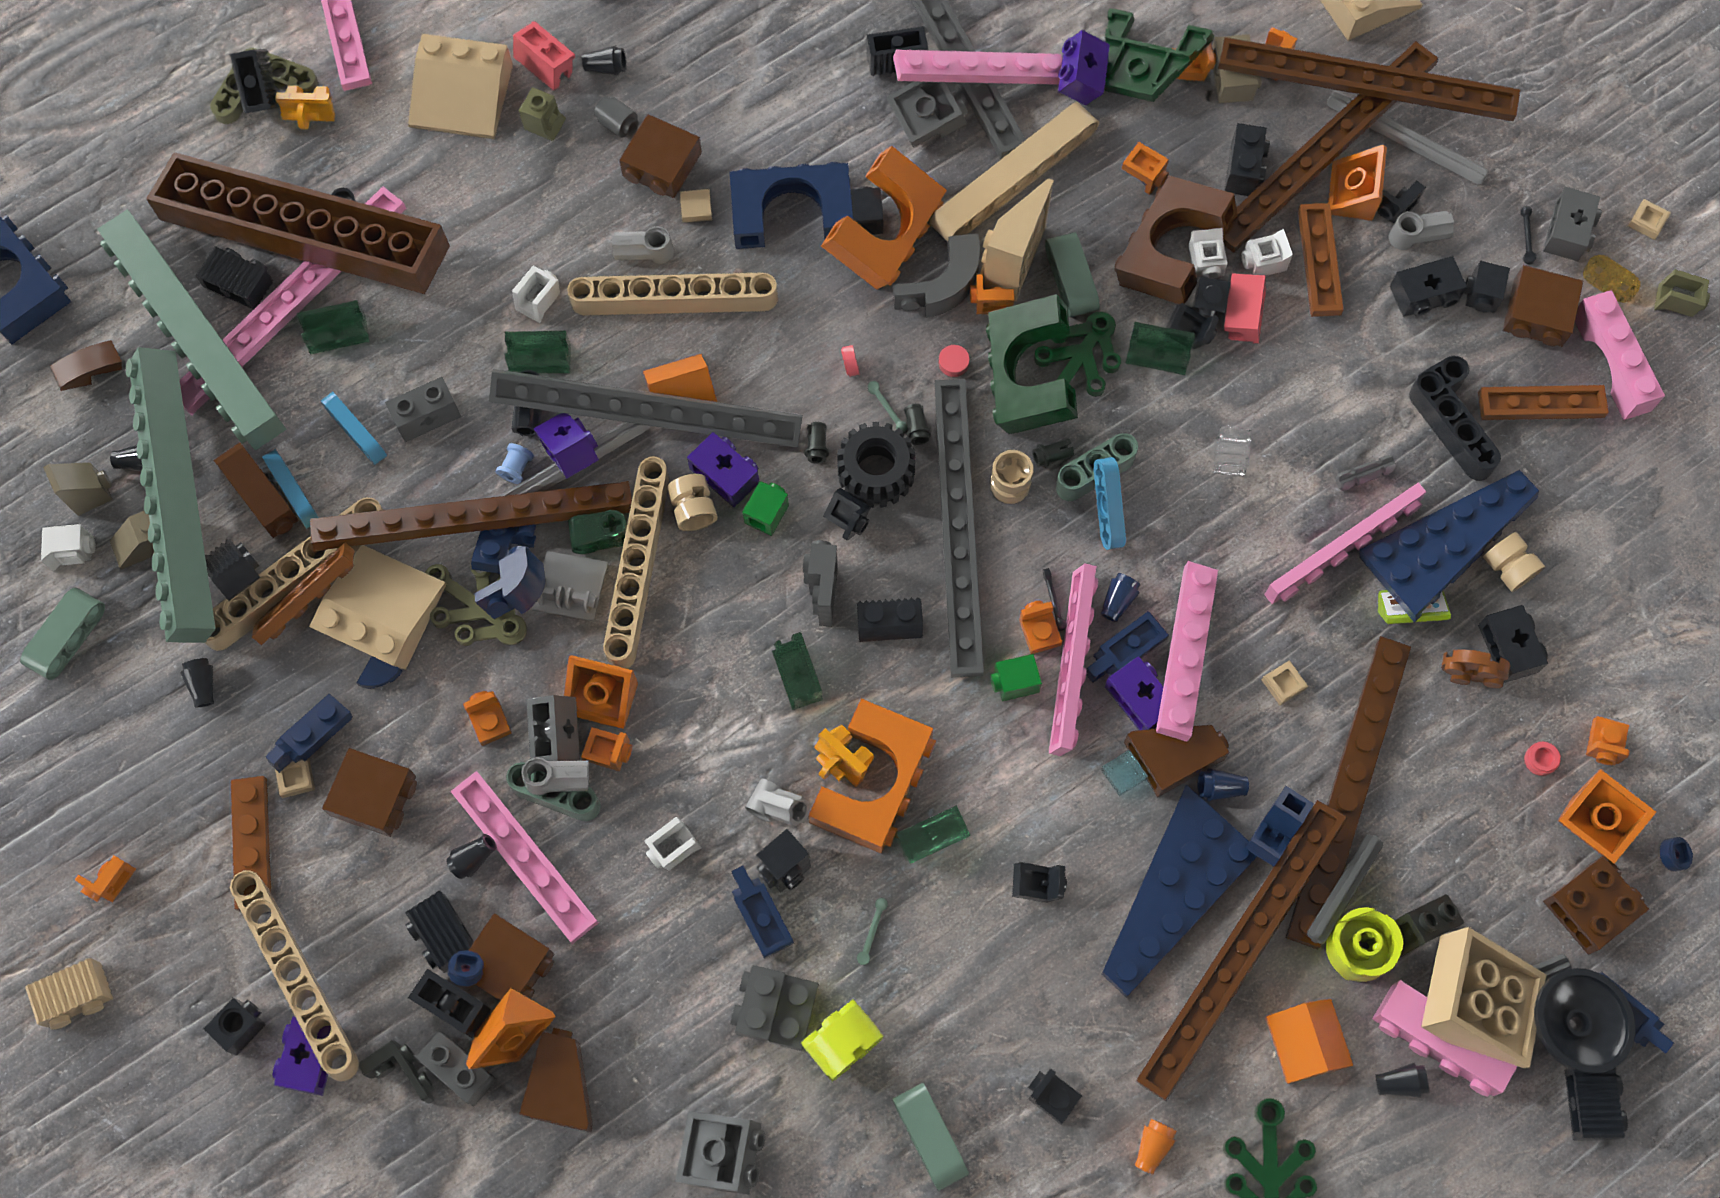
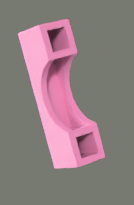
M1612 290L1584 298L1578 306L1575 323L1583 340L1592 341L1597 344L1607 358L1612 375L1610 394L1623 420L1651 412L1665 395Z
M1401 980L1390 987L1372 1018L1380 1024L1379 1029L1393 1038L1399 1036L1410 1043L1409 1048L1422 1057L1427 1058L1429 1055L1440 1062L1439 1067L1444 1072L1454 1077L1462 1076L1471 1082L1469 1086L1474 1091L1483 1096H1495L1504 1092L1517 1068L1516 1065L1449 1044L1423 1029L1421 1026L1427 997Z

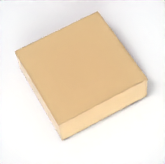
M709 189L680 191L683 223L712 220Z
M1643 199L1628 227L1655 240L1671 212Z
M1290 660L1261 679L1280 706L1308 688V685Z
M309 758L305 762L303 760L297 763L292 761L280 773L275 769L279 794L282 798L315 790Z

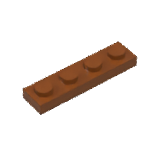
M1330 203L1300 204L1298 217L1311 317L1341 316L1344 309Z
M1605 385L1481 387L1478 391L1481 420L1605 418L1609 413Z
M346 542L343 543L255 623L252 638L260 645H263L269 638L276 639L286 628L285 624L291 618L298 619L307 610L308 603L315 597L317 599L322 598L329 591L331 582L337 577L344 578L354 567L355 550Z
M257 776L231 780L233 874L235 876L242 871H253L261 878L271 892L267 778ZM256 885L248 886L244 890L243 896L252 894L256 889ZM234 899L235 910L241 911Z

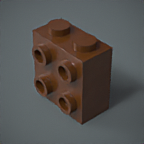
M647 114L619 159L622 176L633 184L640 183L649 187L658 195H667L675 198L702 153L700 137Z
M1523 265L1513 282L1503 331L1512 333L1513 336L1518 338H1530L1542 341V343L1548 346L1563 347L1573 333L1583 280Z
M348 748L322 809L331 817L391 837L393 830H397L402 823L404 817L402 809L406 800L411 799L417 787L416 776L409 768Z
M1604 856L1591 862L1543 901L1588 955L1600 950L1650 910L1644 903L1645 900L1642 894L1634 887H1630L1621 877V871L1616 864H1612Z
M493 913L468 950L477 953L482 958L484 964L483 975L474 985L499 1001L503 999L511 988L531 999L535 992L533 986L539 977L544 978L549 973L554 964L552 958L555 955L550 948ZM467 968L462 969L463 972L470 971Z

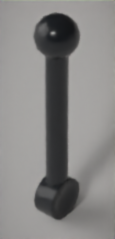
M1524 206L1520 210L1521 216L1524 217L1526 253L1523 256V261L1526 264H1532L1537 257L1532 251L1530 227L1532 208Z
M1049 568L1042 569L1050 600L1054 607L1053 611L1058 631H1063L1067 624L1061 617L1052 583L1051 571Z

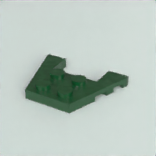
M1109 8L1105 40L1110 44L1104 91L1154 102L1213 41V30L1188 25L1177 49L1127 39L1126 37L1135 21L1134 14Z

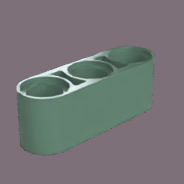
M1076 232L1046 239L1045 249L1061 299L1068 306V317L1098 311L1100 308L1098 293Z
M1120 433L1064 465L1057 477V495L1065 501H1074L1094 490V470L1090 465L1094 464L1097 459L1113 457L1117 461L1120 474L1128 470L1133 465L1137 455L1138 442L1136 438L1128 433ZM1125 449L1129 452V455L1122 456L1116 450ZM1073 479L1078 485L1068 486L1064 483V480Z
M79 588L70 589L25 647L20 658L21 664L47 680H53L58 677L102 618L105 604Z
M524 762L515 763L507 771L506 779L508 785L515 795L522 799L580 821L593 820L600 812V801L590 787L588 791H561L556 798H547L546 794L533 795L527 791L525 786H516L517 779L522 776ZM535 771L531 774V781L541 782L547 774L543 771ZM590 797L592 802L587 809L579 810L576 808L579 799Z
M924 1083L892 1098L936 1189L940 1191L969 1175L968 1169Z

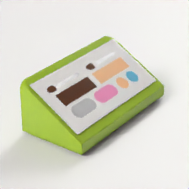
M1387 590L1379 591L1378 613L1387 624L1413 623L1412 619ZM1443 591L1440 594V598L1433 605L1430 603L1416 622L1451 619V613Z

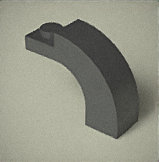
M979 235L948 236L947 253L949 265L945 272L931 281L894 285V309L913 311L919 307H925L927 318L943 314L958 306L969 295L970 285H975L980 259Z

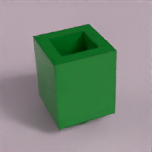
M760 481L742 511L744 524L772 536L789 507L786 491L775 483H769L768 485Z
M1034 654L996 662L994 673L990 674L994 693L1000 692L1002 702L1040 693L1042 682Z

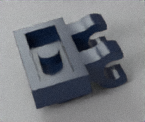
M536 525L480 531L471 559V569L500 574L499 560L524 546L528 549L534 548ZM512 544L521 545L511 549Z

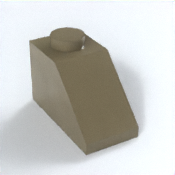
M90 462L48 464L43 467L54 493L77 516L113 500L108 488L112 487L109 477L104 470L99 472Z
M145 511L128 517L110 540L121 570L153 556V543H150L148 540L150 519L149 515L145 514Z

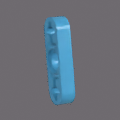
M333 391L320 400L327 412L374 465L387 456L379 443Z
M274 449L262 456L304 526L309 528L311 527L310 519L319 517L278 451Z
M1113 457L1097 459L1094 462V479L1101 541L1106 550L1122 548L1126 543L1119 467Z

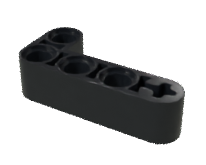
M1450 356L1418 375L1410 389L1409 398L1466 475L1473 480L1482 481L1487 479L1498 466L1501 454L1455 394L1465 381L1470 370L1464 358ZM1447 372L1453 373L1457 378L1449 376ZM1421 386L1428 387L1432 392L1425 391ZM1440 410L1448 412L1450 417L1443 415ZM1458 434L1465 435L1469 441L1462 440Z

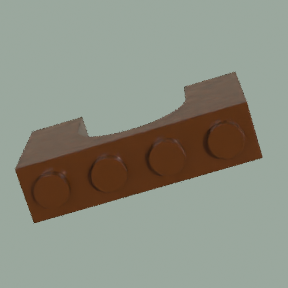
M1169 175L1164 185L1158 188L1150 209L1145 210L1139 228L1131 234L1124 254L1120 255L1116 260L1114 270L1117 274L1119 286L1176 304H1186L1198 283L1194 264L1162 255L1155 250V246L1165 233L1183 226H1193L1204 230L1223 228V235H1225L1237 214L1235 195Z

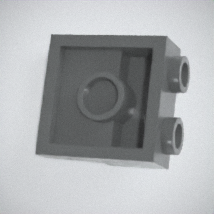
M911 82L887 96L913 148L937 134H940L943 138L968 124L964 117L968 114V111L961 98L954 99L952 92L956 91L952 82Z
M824 540L813 541L810 554H804V584H809V592L812 595L813 615H818L819 626L832 627L838 572L837 545H831L830 542Z
M752 965L751 972L744 971L739 991L745 992L742 1006L735 1005L731 1018V1025L736 1026V1035L803 1051L801 1042L807 1035L819 983L789 976L784 972Z
M688 1111L675 1182L749 1195L750 1187H755L759 1178V1169L755 1166L757 1151H761L765 1144V1132L761 1130L762 1123L750 1119Z

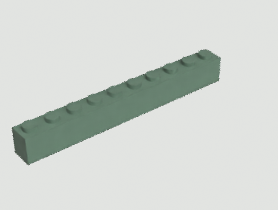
M128 209L97 228L104 238L99 243L110 257L116 255L118 260L113 263L124 277L131 276L132 280L128 284L138 297L145 296L147 300L143 301L142 304L153 318L157 315L160 317L161 320L156 324L167 338L174 337L176 341L171 343V345L182 359L186 356L188 357L190 362L186 366L196 380L201 377L203 378L205 383L201 387L210 400L213 401L217 398L220 402L216 409L226 422L230 420L234 422L235 426L231 430L242 444L248 441L253 449L257 450L287 430Z
M138 347L133 357L127 360L126 375L131 378L132 386L129 399L130 403L134 404L135 407L133 428L134 431H138L137 457L142 460L143 467L140 474V482L146 489L144 511L145 514L149 515L150 519L148 540L150 543H153L152 569L154 572H157L158 579L155 593L156 599L161 601L162 608L159 624L161 630L165 631L166 642L205 643L216 628L176 352Z

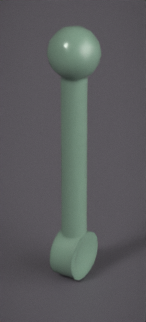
M877 381L869 382L868 392L876 395L895 422L896 430L899 428L905 433L908 429L907 424L899 419L880 392L879 383Z
M878 898L875 902L877 909L863 951L857 955V962L860 965L865 966L870 962L869 951L882 912L888 907V901L885 898Z

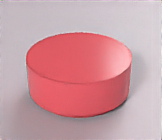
M853 345L842 347L841 351L847 376L860 375Z
M949 345L940 352L939 368L945 375L958 377L967 371L969 367V354L965 348L959 345Z
M1541 741L1527 749L1524 761L1526 767L1533 774L1546 776L1559 767L1561 757L1554 745Z

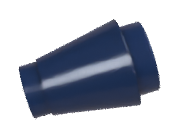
M1118 573L1115 578H1111L1100 614L1106 619L1117 623L1119 618L1139 595L1140 583L1122 573Z
M1209 768L1207 771L1199 773L1197 781L1198 794L1208 801L1247 796L1249 780L1247 776Z

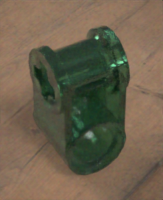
M609 510L590 515H577L570 518L568 526L572 552L575 554H589L598 550L623 546L627 529L624 515L617 510Z

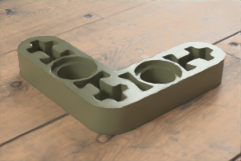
M248 48L244 51L253 50L257 48ZM267 53L270 57L268 60L271 62L270 67L273 68L272 72L277 68L286 69L283 76L273 77L276 80L274 85L277 88L286 91L288 85L299 86L303 89L304 93H313L314 89L319 86L317 77L312 69ZM233 67L210 105L215 118L222 124L235 122L243 112L239 91L232 89L236 83Z

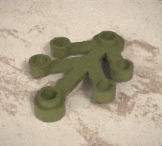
M434 564L425 571L430 576L435 572H441L442 575L439 580L447 583L444 591L469 607L450 611L444 607L434 608L430 613V619L435 627L445 628L449 624L485 619L492 624V626L473 629L466 624L460 625L455 630V638L460 645L469 646L476 641L496 638L505 645H515L525 638L527 625L521 616L516 615L515 609L494 620L475 603V596L452 580L451 574L445 566ZM471 569L476 578L477 592L490 585L489 576L491 572L477 573L476 570ZM441 613L446 614V618L443 621H436L437 615ZM514 624L516 628L513 632H505L507 625ZM464 631L471 632L468 639H460V635Z

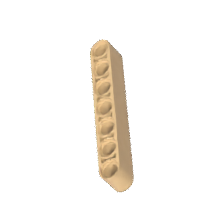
M1074 102L942 205L932 215L929 221L930 225L947 242L948 236L967 235L1086 141L1098 128L1099 121L1079 102Z
M768 273L578 277L573 279L567 288L572 309L579 315L768 311L774 308L778 301L776 280ZM733 290L739 291L736 295L727 294ZM761 290H768V291H770V292L767 293V294H759V293H758V292L761 291ZM702 291L710 292L709 294L704 296L698 295V293ZM671 292L679 293L678 295L673 297L668 296V294ZM613 293L619 294L614 298L607 297L608 295ZM640 293H649L645 297H638ZM581 294H588L585 298H577Z
M655 456L645 458L638 468L604 640V653L609 664L626 669L630 668L636 659L668 493L669 475L666 464L661 458ZM652 472L661 473L656 479L647 478ZM647 500L656 502L650 508L641 506ZM641 529L650 530V533L645 537L636 536V533ZM635 558H642L645 560L644 563L638 567H633L630 565V562ZM630 587L639 589L638 593L634 596L624 595V592ZM621 618H633L632 623L628 626L622 627L618 625ZM618 647H626L628 649L621 657L612 655L613 651Z
M367 497L358 500L340 515L380 511L383 508L376 499ZM311 536L261 572L259 574L261 578L230 601L226 598L213 608L215 628L220 627V631L216 636L209 637L205 644L216 651L224 650L251 631L261 617L338 548L326 549L322 557L313 559L318 551H313ZM351 546L355 552L360 548V546ZM299 569V573L295 577L288 578L291 571ZM273 588L270 596L262 598L263 593L267 589ZM247 608L243 616L236 617L240 609Z
M239 872L231 881V893L321 1067L337 1081L351 1079L358 1070V1058L270 890L255 872ZM256 885V889L252 894L243 896L244 890L248 886ZM271 912L268 921L257 924L259 917L263 913ZM286 940L282 950L272 952L276 942ZM301 968L298 978L287 981V975L291 970ZM316 997V1002L312 1008L302 1010V1004L307 998ZM326 1025L332 1027L329 1036L324 1039H317V1033L322 1027ZM347 1055V1061L343 1067L332 1069V1063L337 1056Z

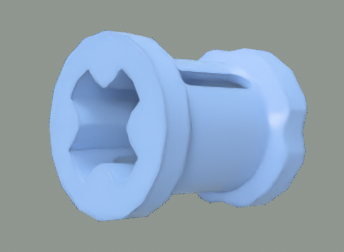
M509 443L507 446L508 454L502 466L497 467L495 472L506 481L519 484L523 480L521 475L527 463L532 461L534 455L523 446Z

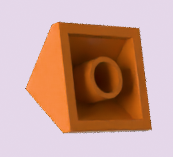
M1385 145L1332 162L1328 197L1331 215L1373 220L1383 195L1387 153Z
M701 354L643 371L649 392L717 402L709 370Z
M570 655L568 658L564 696L576 697L577 718L624 729L638 686L634 671Z
M1600 769L1571 798L1558 822L1612 864H1615L1656 814V811Z
M511 988L475 1032L466 1062L467 1067L475 1069L520 1061L541 1036L542 1031L546 1030L556 1016L551 1010Z
M1331 999L1303 1003L1265 1017L1287 1084L1354 1066Z

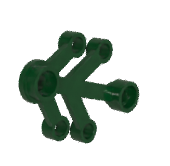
M1095 312L1087 318L1086 323L1069 326L1070 334L1051 339L1054 343L1061 344L1067 338L1086 336L1081 344L1051 349L1048 346H1039L1035 350L1034 362L1038 366L1046 367L1051 362L1070 359L1057 380L1065 379L1069 384L1083 365L1087 379L1086 391L1090 396L1098 397L1104 393L1106 383L1098 374L1092 349L1098 342L1103 355L1102 368L1107 373H1116L1119 370L1121 357L1114 352L1110 338L1116 329L1114 318L1106 312ZM1096 323H1103L1106 327L1099 328L1096 326ZM1045 353L1048 355V358L1041 359L1038 355ZM1114 360L1117 365L1110 366L1106 361ZM1098 383L1101 388L1098 390L1093 389L1091 384Z
M1273 1098L1260 1101L1255 1108V1118L1262 1125L1263 1166L1246 1149V1145L1241 1138L1231 1137L1223 1145L1225 1155L1230 1159H1236L1264 1188V1198H1279V1187L1303 1162L1311 1160L1316 1153V1148L1311 1141L1306 1139L1297 1141L1293 1146V1152L1278 1167L1277 1125L1283 1121L1285 1110L1283 1105ZM1265 1107L1273 1110L1274 1117L1272 1120H1267L1263 1117L1262 1111ZM1234 1141L1240 1145L1238 1155H1234L1229 1151L1230 1142ZM1301 1144L1309 1147L1310 1154L1308 1157H1303L1299 1154L1298 1149ZM1232 1173L1225 1178L1224 1187L1229 1194L1237 1195L1239 1198H1259L1247 1187V1181L1243 1175ZM1308 1175L1298 1177L1294 1182V1190L1286 1198H1307L1313 1196L1317 1191L1316 1181ZM1236 1177L1241 1181L1239 1191L1231 1189L1229 1184L1231 1178ZM1302 1180H1307L1311 1184V1190L1307 1194L1303 1193L1300 1189Z

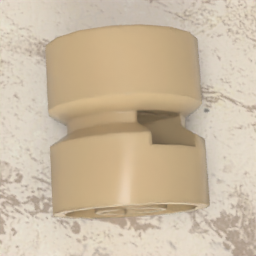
M1007 450L995 458L990 481V488L995 498L1006 504H1015L1022 501L1028 495L1033 476V464L1030 458L1018 450Z
M688 474L668 484V494L672 506L676 507L674 514L680 530H699L713 524L717 520L718 516L713 500L709 498L711 493L704 475Z
M1517 532L1501 540L1483 556L1494 571H1502L1500 578L1511 592L1525 585L1545 568V565L1534 553H1526L1528 545Z

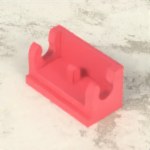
M533 21L513 35V57L553 91L560 86V76L562 73L567 78H570L575 54L538 23Z
M1232 273L1224 331L1229 332L1228 338L1231 340L1259 344L1266 295L1265 275Z

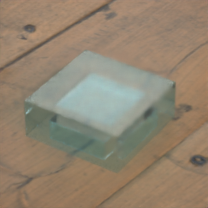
M1130 750L1101 768L1119 796L1142 783L1148 777Z

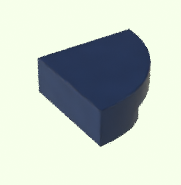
M371 656L356 683L362 688L374 689L375 687L395 681L402 673V670Z

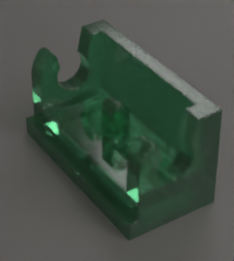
M358 300L297 313L298 321L304 332L301 333V336L310 355L370 342L366 316Z
M1134 322L1125 363L1185 375L1191 357L1190 353L1195 333Z
M566 331L505 332L504 339L507 345V353H504L508 371L520 373L524 370H532L537 373H570L571 344Z
M802 633L793 634L791 641L782 644L780 640L774 643L775 650H772V654L792 710L822 701V689Z
M956 805L895 833V840L900 844L905 860L911 864L971 835Z

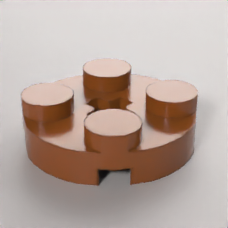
M1462 649L1453 650L1451 657L1447 652L1444 653L1441 668L1444 672L1451 675L1450 681L1456 684L1469 685L1470 681L1482 682L1483 685L1490 688H1503L1504 681L1509 678L1510 663L1501 657L1499 663L1491 661L1490 653Z

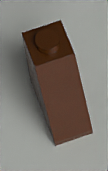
M241 442L213 460L272 538L285 534L293 527L294 523L299 521Z
M1212 725L1193 726L1192 736L1188 741L1157 733L1156 729L1132 731L1127 734L1124 740L1125 746L1157 798L1198 776L1201 771H1207L1209 768L1223 762L1230 753L1228 751L1229 744L1222 732H1216Z
M553 1028L552 1034L542 1031L520 1115L591 1133L593 1122L580 1043L572 1038L573 1033L558 1028Z

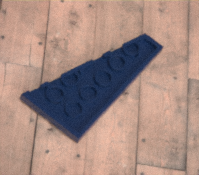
M1518 470L1360 549L1359 558L1415 623L1422 616V612L1430 603L1433 605L1440 598L1441 592L1450 583H1454L1484 553V549L1502 535V530L1511 521H1515L1538 498L1539 490Z
M1187 784L1101 973L1126 998L1257 857V855L1245 848L1249 841Z

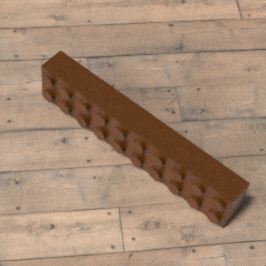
M176 152L172 154L146 198L161 221L421 294L426 293L450 247L440 224Z

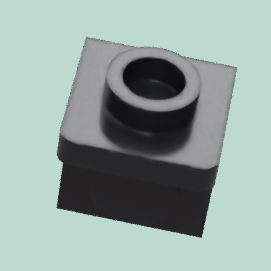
M1416 180L1409 189L1403 187L1395 197L1388 191L1383 190L1382 201L1377 209L1378 213L1384 219L1390 220L1395 224L1402 213L1410 212L1419 203L1426 187Z
M1050 1068L1046 1075L1039 1071L1028 1086L1033 1091L1028 1100L1062 1125L1082 1095L1056 1076V1072Z

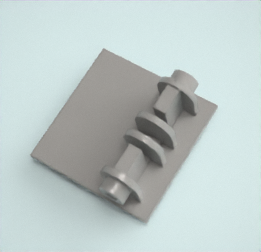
M547 551L544 560L545 587L538 601L532 606V610L594 622L608 562Z

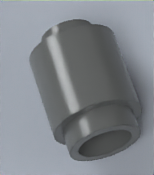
M603 97L594 109V116L598 118V122L621 138L632 135L638 127V114L614 97Z

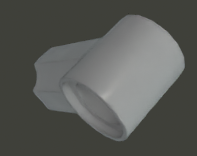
M1447 211L1422 215L1414 212H1404L1398 217L1388 235L1389 241L1393 247L1399 250H1407L1415 243L1451 238L1454 234V220L1452 214H1449Z
M660 226L651 227L646 232H614L612 236V249L615 260L651 259L656 264H664L669 262L674 256L675 251L670 235L665 228ZM658 243H664L661 247H654Z
M531 758L522 767V778L525 788L531 794L538 796L548 792L588 791L589 762L546 761L543 758ZM535 771H543L547 774L541 782H532L529 780V777Z
M760 779L745 806L748 812L764 821L771 822L772 819L795 827L799 823H805L810 814L808 810L809 802L804 797L787 792L766 779Z

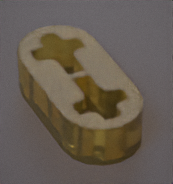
M1605 255L1593 256L1583 269V276L1589 284L1603 293L1612 290L1617 302L1626 303L1631 301L1641 287L1639 278L1635 274ZM1598 266L1603 269L1600 274L1595 272ZM1623 284L1629 286L1626 291L1620 288Z

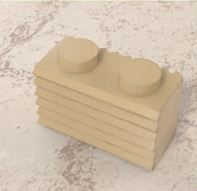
M88 958L78 964L46 976L39 981L26 985L25 988L37 1024L55 1030L69 1025L72 1022L71 1017L80 1013L91 1015L101 1011L104 1008L103 1003L113 999L102 964L92 958Z

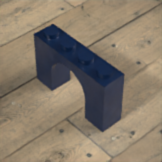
M829 162L824 165L800 164L796 167L781 168L779 166H771L767 169L751 170L743 168L738 171H729L736 249L765 247L763 223L765 209L773 199L786 193L804 194L818 204L822 212L824 240L836 222L847 215L853 219L848 163Z
M4 215L2 218L0 217V261L11 260L21 263V275L17 284L11 291L0 298V333L12 345L71 303V300L64 293L69 288L57 274L53 277L48 274V271L52 268L40 254L36 257L31 254V251L35 248L23 234L19 237L15 235L14 232L18 228L7 215Z

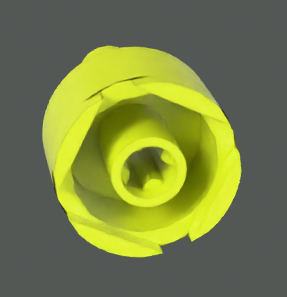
M1369 907L1354 909L1343 916L1337 922L1326 941L1327 956L1333 968L1344 979L1356 982L1372 981L1390 971L1398 962L1403 948V937L1397 923L1387 914L1384 915ZM1359 942H1367L1369 948L1367 950L1366 948H1361Z
M853 999L839 1012L835 1011L821 1023L823 1027L819 1031L816 1030L811 1033L801 1044L833 1082L848 1071L855 1062L868 1054L884 1036Z

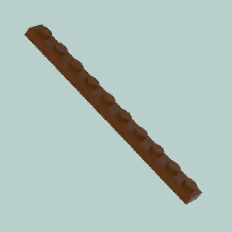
M1228 37L1224 38L1218 69L1512 122L1517 115L1521 89Z
M1415 41L1389 66L1428 73L1437 65L1438 57ZM1358 94L1237 206V214L1227 232L1223 235L1224 246L1235 253L1397 101Z
M629 481L312 518L310 519L311 543L313 551L339 548L345 542L349 546H360L630 513L632 496Z
M1382 636L1377 640L1327 802V806L1346 816L1347 821L1298 896L1286 938L1317 950L1321 948L1320 943L1311 941V938L1307 936V931L1344 872L1411 646Z
M1316 801L1303 824L1286 847L1282 856L1136 1079L1138 1084L1167 1102L1347 821L1346 816L1324 803Z

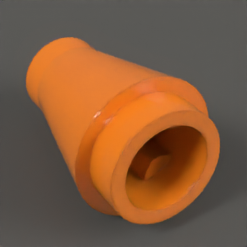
M1151 1119L1148 1126L1144 1125L1135 1166L1154 1175L1156 1168L1175 1144L1174 1136L1177 1131Z

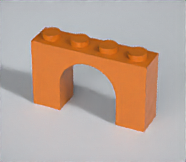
M893 146L879 154L865 177L877 187H880L896 203L901 218L900 230L894 240L879 239L847 215L835 223L821 247L876 290L887 284L891 286L897 280L901 273L898 268L902 262H906L914 253L915 248L913 244L916 239H920L927 232L930 226L927 222L931 215L944 204L941 199L947 191Z
M861 698L848 726V731L851 733L852 738L879 748L891 757L897 768L898 776L896 782L886 795L873 801H857L821 786L808 818L809 823L882 854L885 845L891 847L898 829L893 826L898 815L901 817L905 816L911 799L907 798V794L911 786L917 788L924 771L919 768L924 757L930 758L936 740L932 739V727Z

